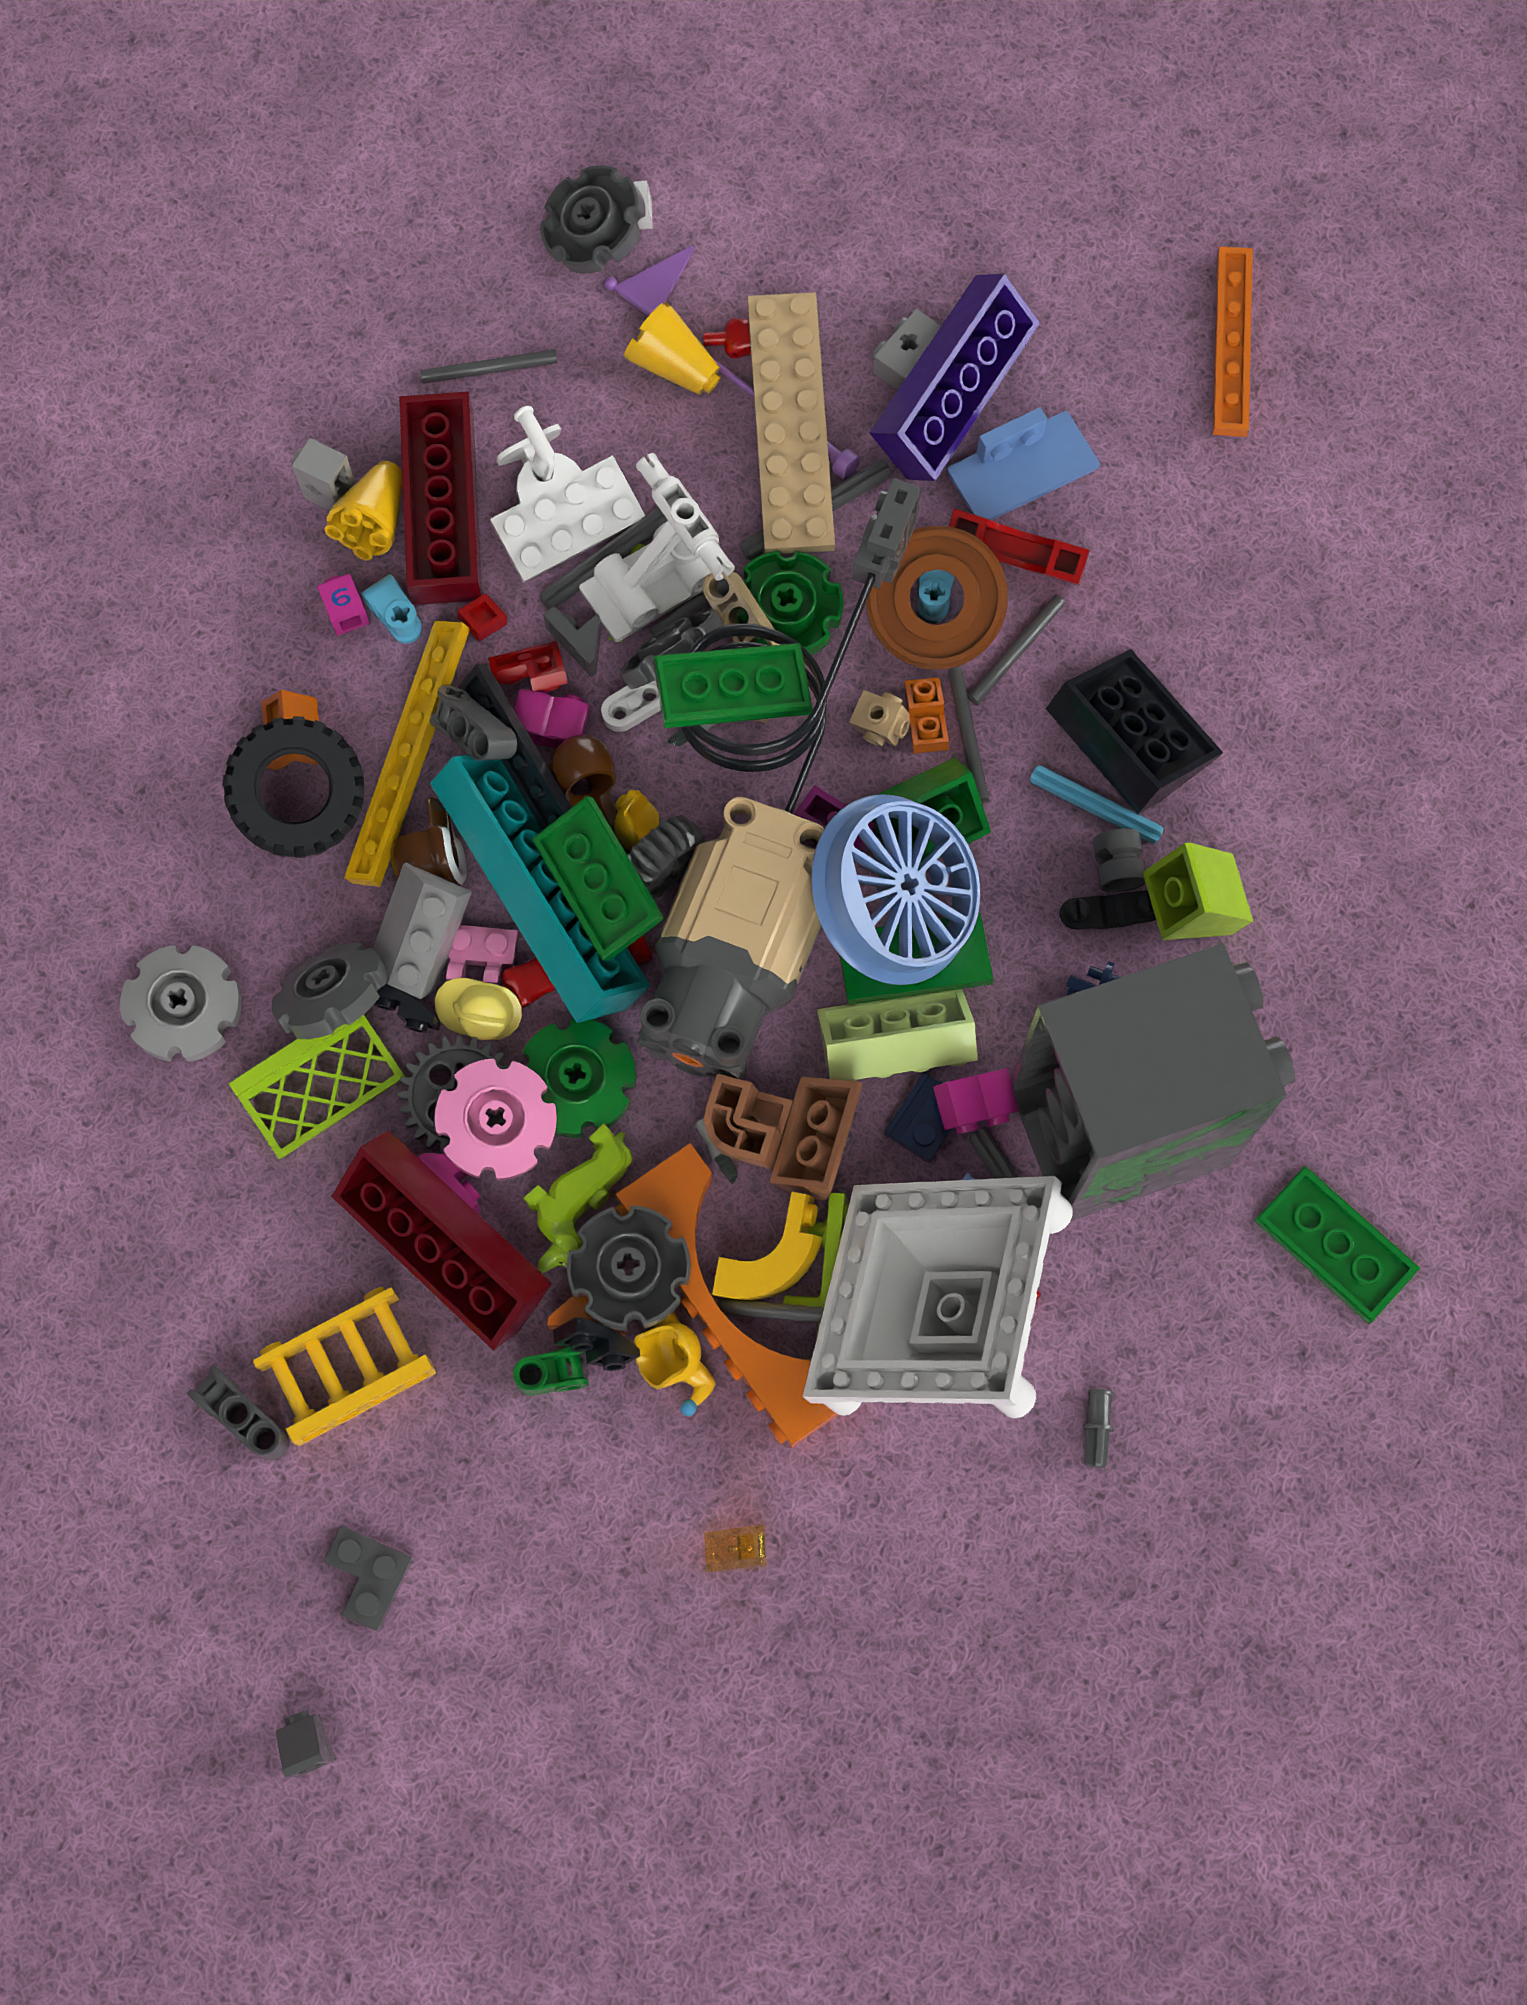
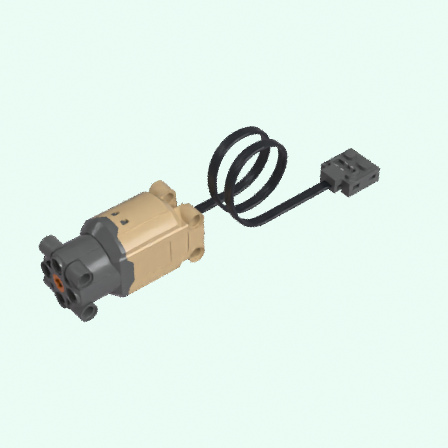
M893 478L889 490L882 489L875 507V511H878L877 515H871L862 538V543L853 562L852 580L864 583L865 585L826 680H824L822 671L815 659L801 645L804 663L812 672L811 674L805 667L808 686L817 701L805 722L783 738L759 744L728 741L713 735L700 725L681 727L689 744L701 756L716 765L741 772H763L780 768L796 760L810 747L785 810L770 807L746 797H736L728 801L724 808V828L720 838L704 842L695 848L654 946L663 975L653 999L646 1002L641 1008L640 1018L642 1026L637 1042L645 1047L649 1055L654 1059L668 1060L672 1062V1065L686 1073L699 1077L710 1076L715 1078L717 1074L744 1080L747 1074V1060L765 1015L778 1010L792 1001L821 928L812 893V865L816 849L801 843L806 839L819 841L824 831L823 826L818 823L795 816L792 813L823 739L826 725L827 697L872 587L880 589L883 581L893 583L917 523L921 487ZM731 624L719 627L705 634L691 647L688 653L702 652L714 642L734 636L759 637L779 645L798 642L782 632L765 626ZM734 642L718 646L710 651L768 645L753 642ZM807 734V736L790 751L774 758L754 761L739 760L721 755L711 750L710 748L705 746L701 741L698 740L699 738L705 743L709 744L710 746L728 753L745 756H759L784 750L794 745ZM737 814H745L750 818L745 824H736L731 819Z

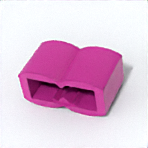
M532 687L529 690H519L514 708L533 743L557 749L569 737L585 734L590 718L589 704L584 703L585 701L575 695L553 697L550 696L548 691L539 690L533 692Z
M1008 1068L933 1086L944 1130L956 1128L958 1135L980 1129L978 1122L986 1120L988 1127L1010 1122L1008 1115L1019 1112Z

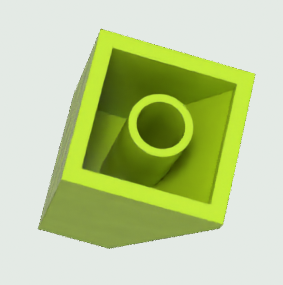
M1184 843L1143 871L1162 940L1233 935L1253 922L1240 879V873L1232 853L1194 843Z

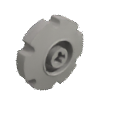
M171 945L150 953L137 963L140 975L135 980L127 979L125 981L120 998V1012L122 1020L127 1026L136 1025L135 1030L131 1033V1038L138 1046L151 1056L163 1061L170 1062L175 1054L182 1053V1056L188 1062L211 1055L226 1043L222 1032L227 1027H236L238 1025L242 1011V995L236 981H226L227 977L231 974V970L218 955L195 945L191 946L187 953L180 954L178 948L175 945ZM178 1000H180V1001H182V1002H184V1001L187 1000V1003H186L185 1006H182V1005H179V1004H178L177 1006H175V1004H176V1002H177Z

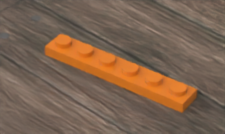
M1219 246L1217 251L1212 435L1247 437L1249 432L1253 248Z

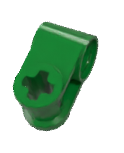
M566 1347L549 1353L527 1356L520 1359L513 1369V1378L518 1390L525 1395L535 1396L551 1392L572 1391L589 1386V1379L584 1378L581 1355L584 1352H574L570 1350V1347ZM567 1362H570L572 1372L571 1377L568 1376L566 1365ZM535 1367L542 1372V1377L537 1384L526 1385L520 1380L521 1374L526 1368Z

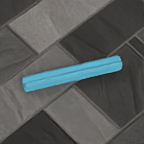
M1041 765L1034 769L1030 777L1032 784L1120 828L1138 830L1140 838L1152 844H1156L1163 833L1164 828L1161 825Z

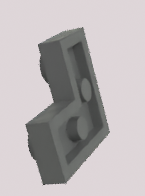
M341 1525L324 1562L359 1578L342 1615L379 1632L413 1558Z

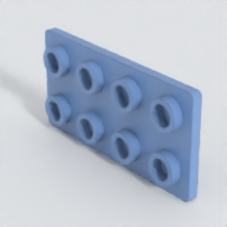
M1039 407L980 435L977 453L950 465L947 468V474L971 514L994 520L1099 469L1100 462L1068 411L1061 412L1047 419L1043 410Z

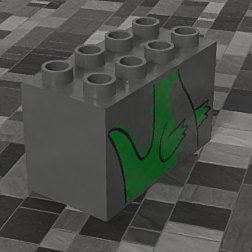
M1224 943L1038 1005L1011 1082L1019 1108L1018 1113L1042 1175L1055 1176L1062 1183L1060 1193L1071 1204L1073 1209L1070 1221L1229 1167L1287 1095L1283 1086L1291 1084L1295 1080L1294 1067L1289 1052L1278 1036L1264 1040L1252 1012L1263 1007V994L1259 980L1248 962L1233 966Z

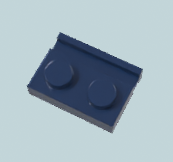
M924 1072L885 1130L884 1135L895 1140L899 1145L930 1164L952 1129L944 1130L933 1086L943 1082L935 1080L927 1072Z

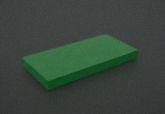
M800 643L657 655L653 658L664 728L810 715L813 710Z
M586 796L532 838L533 843L603 961L611 960L665 919L593 797Z
M978 913L975 926L969 938L950 964L935 976L922 982L894 985L874 980L857 971L839 954L848 1005L993 985L994 980L981 913ZM940 918L941 923L947 928L949 919ZM925 923L934 948L939 940ZM897 924L889 947V952L898 956L899 924ZM884 926L875 928L879 938ZM912 928V957L919 959L922 955Z
M1306 1166L1295 1175L1254 1220L1256 1224L1368 1324H1371L1420 1270L1417 1264Z

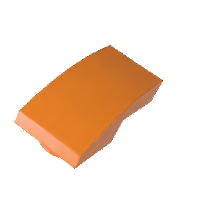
M940 677L904 681L907 711L910 714L909 728L913 754L949 750V738L944 715L945 704Z

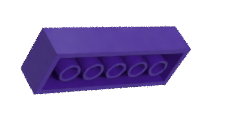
M1005 274L975 275L869 432L907 480L935 481L1040 324Z

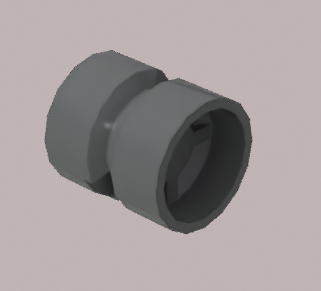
M1131 828L1114 829L1098 834L1093 838L1095 858L1099 863H1102L1098 867L1102 891H1130L1146 884L1143 871L1146 870L1145 861L1138 858L1143 852L1140 832Z

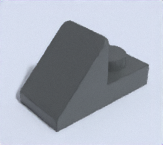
M553 606L543 614L546 629L580 666L593 677L597 673L601 638L600 615H595L579 628L575 620L568 613L562 615Z

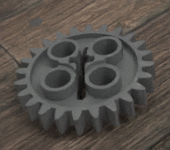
M458 1035L455 1045H450L448 1039L443 1037L442 1048L437 1049L431 1042L428 1043L431 1054L425 1056L417 1051L416 1056L420 1062L419 1065L416 1066L409 1063L406 1065L412 1077L400 1078L401 1084L408 1087V1090L398 1093L399 1099L408 1101V1104L399 1108L400 1113L405 1115L412 1114L405 1122L407 1128L419 1127L414 1134L416 1140H420L426 1135L428 1136L426 1147L429 1150L438 1142L440 1143L441 1154H445L444 1148L450 1143V1139L447 1136L437 1135L435 1122L430 1119V1114L436 1107L442 1090L453 1091L457 1088V1082L454 1078L457 1064H463L464 1068L471 1063L494 1058L497 1067L500 1069H507L511 1065L500 1066L504 1054L499 1052L491 1056V1043L488 1042L482 1049H479L477 1037H473L469 1046L464 1045L461 1035ZM440 1069L451 1073L449 1082L443 1086H437L431 1082L432 1074ZM499 1112L496 1116L489 1113V1126L493 1127L495 1124L503 1126V1113Z

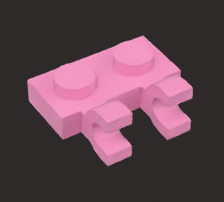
M460 925L446 963H449L446 980L465 978L467 965L485 967L483 982L501 986L503 968L508 969L515 966L519 937L518 930Z

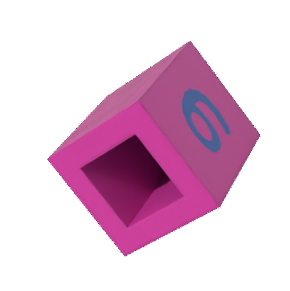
M350 573L344 576L330 577L323 584L317 586L337 636L370 624Z

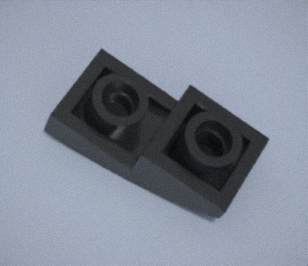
M388 984L377 990L380 997L374 1006L389 1011H395L396 1007L399 1006L397 1016L406 1023L405 1028L419 1033H427L428 1028L439 1031L440 1022L424 1005L412 996Z
M575 1317L553 1330L554 1345L570 1347V1350L574 1352L585 1351L586 1363L603 1366L605 1371L622 1370L626 1367L627 1363L640 1357V1349L630 1340L604 1325L587 1319Z

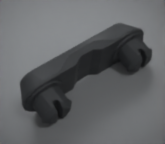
M1148 890L1108 896L1098 895L1072 898L1062 904L1059 913L1061 922L1066 927L1075 930L1118 928L1156 920Z

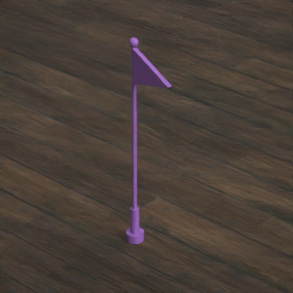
M694 246L676 253L617 284V280L614 277H607L604 280V286L607 290H614L645 315L649 316L661 303L664 304L667 301L694 251ZM714 359L720 367L719 371L754 398L752 387ZM827 441L828 457L834 463L832 472L843 480L848 479L857 469L861 458L850 449L841 452Z

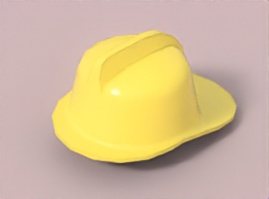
M454 978L446 981L438 989L434 999L436 1014L449 1030L472 1038L477 1037V1040H500L510 1036L518 1028L522 1018L521 1004L512 991L497 984L470 978Z

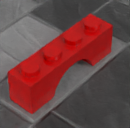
M955 508L948 525L949 527L964 530L980 539L989 547L1001 563L1076 586L1080 585L1090 554L1089 549L1024 532Z

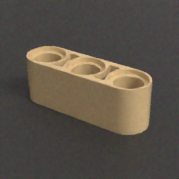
M724 572L721 573L729 584V591L725 597L721 596L718 592L717 584L719 581L715 580L712 573L705 578L703 593L724 626L739 624L737 612L742 607L749 615L747 624H756L774 629L737 573L732 572L727 577ZM734 636L732 639L734 642L756 643L759 637ZM765 639L767 641L768 646L779 645L773 641Z

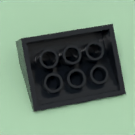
M1132 649L1066 681L1045 708L1137 814L1162 801L1223 754L1222 750Z

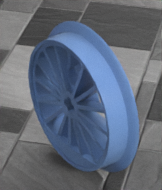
M872 795L858 799L841 809L828 823L818 841L812 865L814 905L827 938L848 964L869 978L894 985L922 982L935 976L950 964L969 938L975 926L980 906V880L973 854L967 842L946 817L926 805L900 796ZM889 817L899 819V845ZM874 818L879 827L885 848L868 827V823ZM912 825L919 829L913 849ZM858 835L879 862L853 846ZM928 839H930L936 847L920 862ZM940 855L942 856V858H943V860H944V862H945V864H946V867L944 866V864H943L942 862H940L939 860H937V858H938ZM854 861L881 878L857 875ZM925 871H927L931 877V884H929L926 880ZM948 873L951 881V887H946L948 882ZM859 884L878 886V893L863 898ZM930 894L952 896V908ZM880 898L883 903L869 915L865 903ZM890 909L879 938L874 925ZM932 909L949 919L947 928L941 923ZM898 922L899 956L889 952ZM925 923L939 940L934 948ZM912 928L922 955L919 959L912 957Z

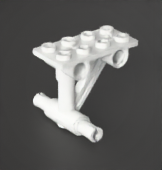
M655 453L647 455L650 462H647L645 457L641 458L636 464V468L651 486L652 498L668 521L655 531L651 543L624 559L617 553L604 558L595 567L594 577L579 586L581 594L595 614L600 615L601 623L615 642L623 640L703 592V582L710 573L713 574L715 580L720 581L724 579L721 574L722 572L727 577L735 569L734 564L718 545L719 536L700 510L698 504L692 499L678 478L669 476Z

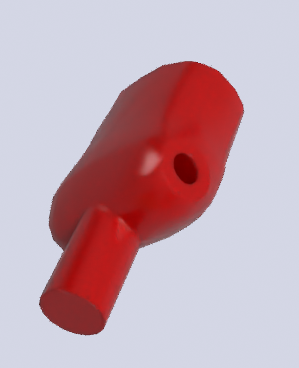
M733 318L726 322L724 332L704 333V346H724L726 355L733 359L751 355L749 319Z
M536 957L502 972L501 980L503 987L508 988L517 996L521 1008L531 1005L542 996L556 990Z

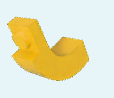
M791 1192L782 1239L769 1255L755 1261H739L719 1257L712 1295L736 1300H761L778 1295L797 1283L813 1264L822 1241V1237L808 1234L809 1227H814L817 1218V1205L813 1204L815 1197Z

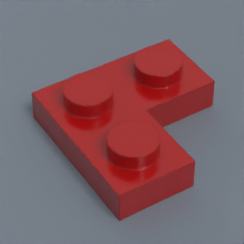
M557 641L488 658L491 672L499 684L511 685L521 681L522 678L529 677L533 692L539 690L552 691L559 688L560 685L568 683Z

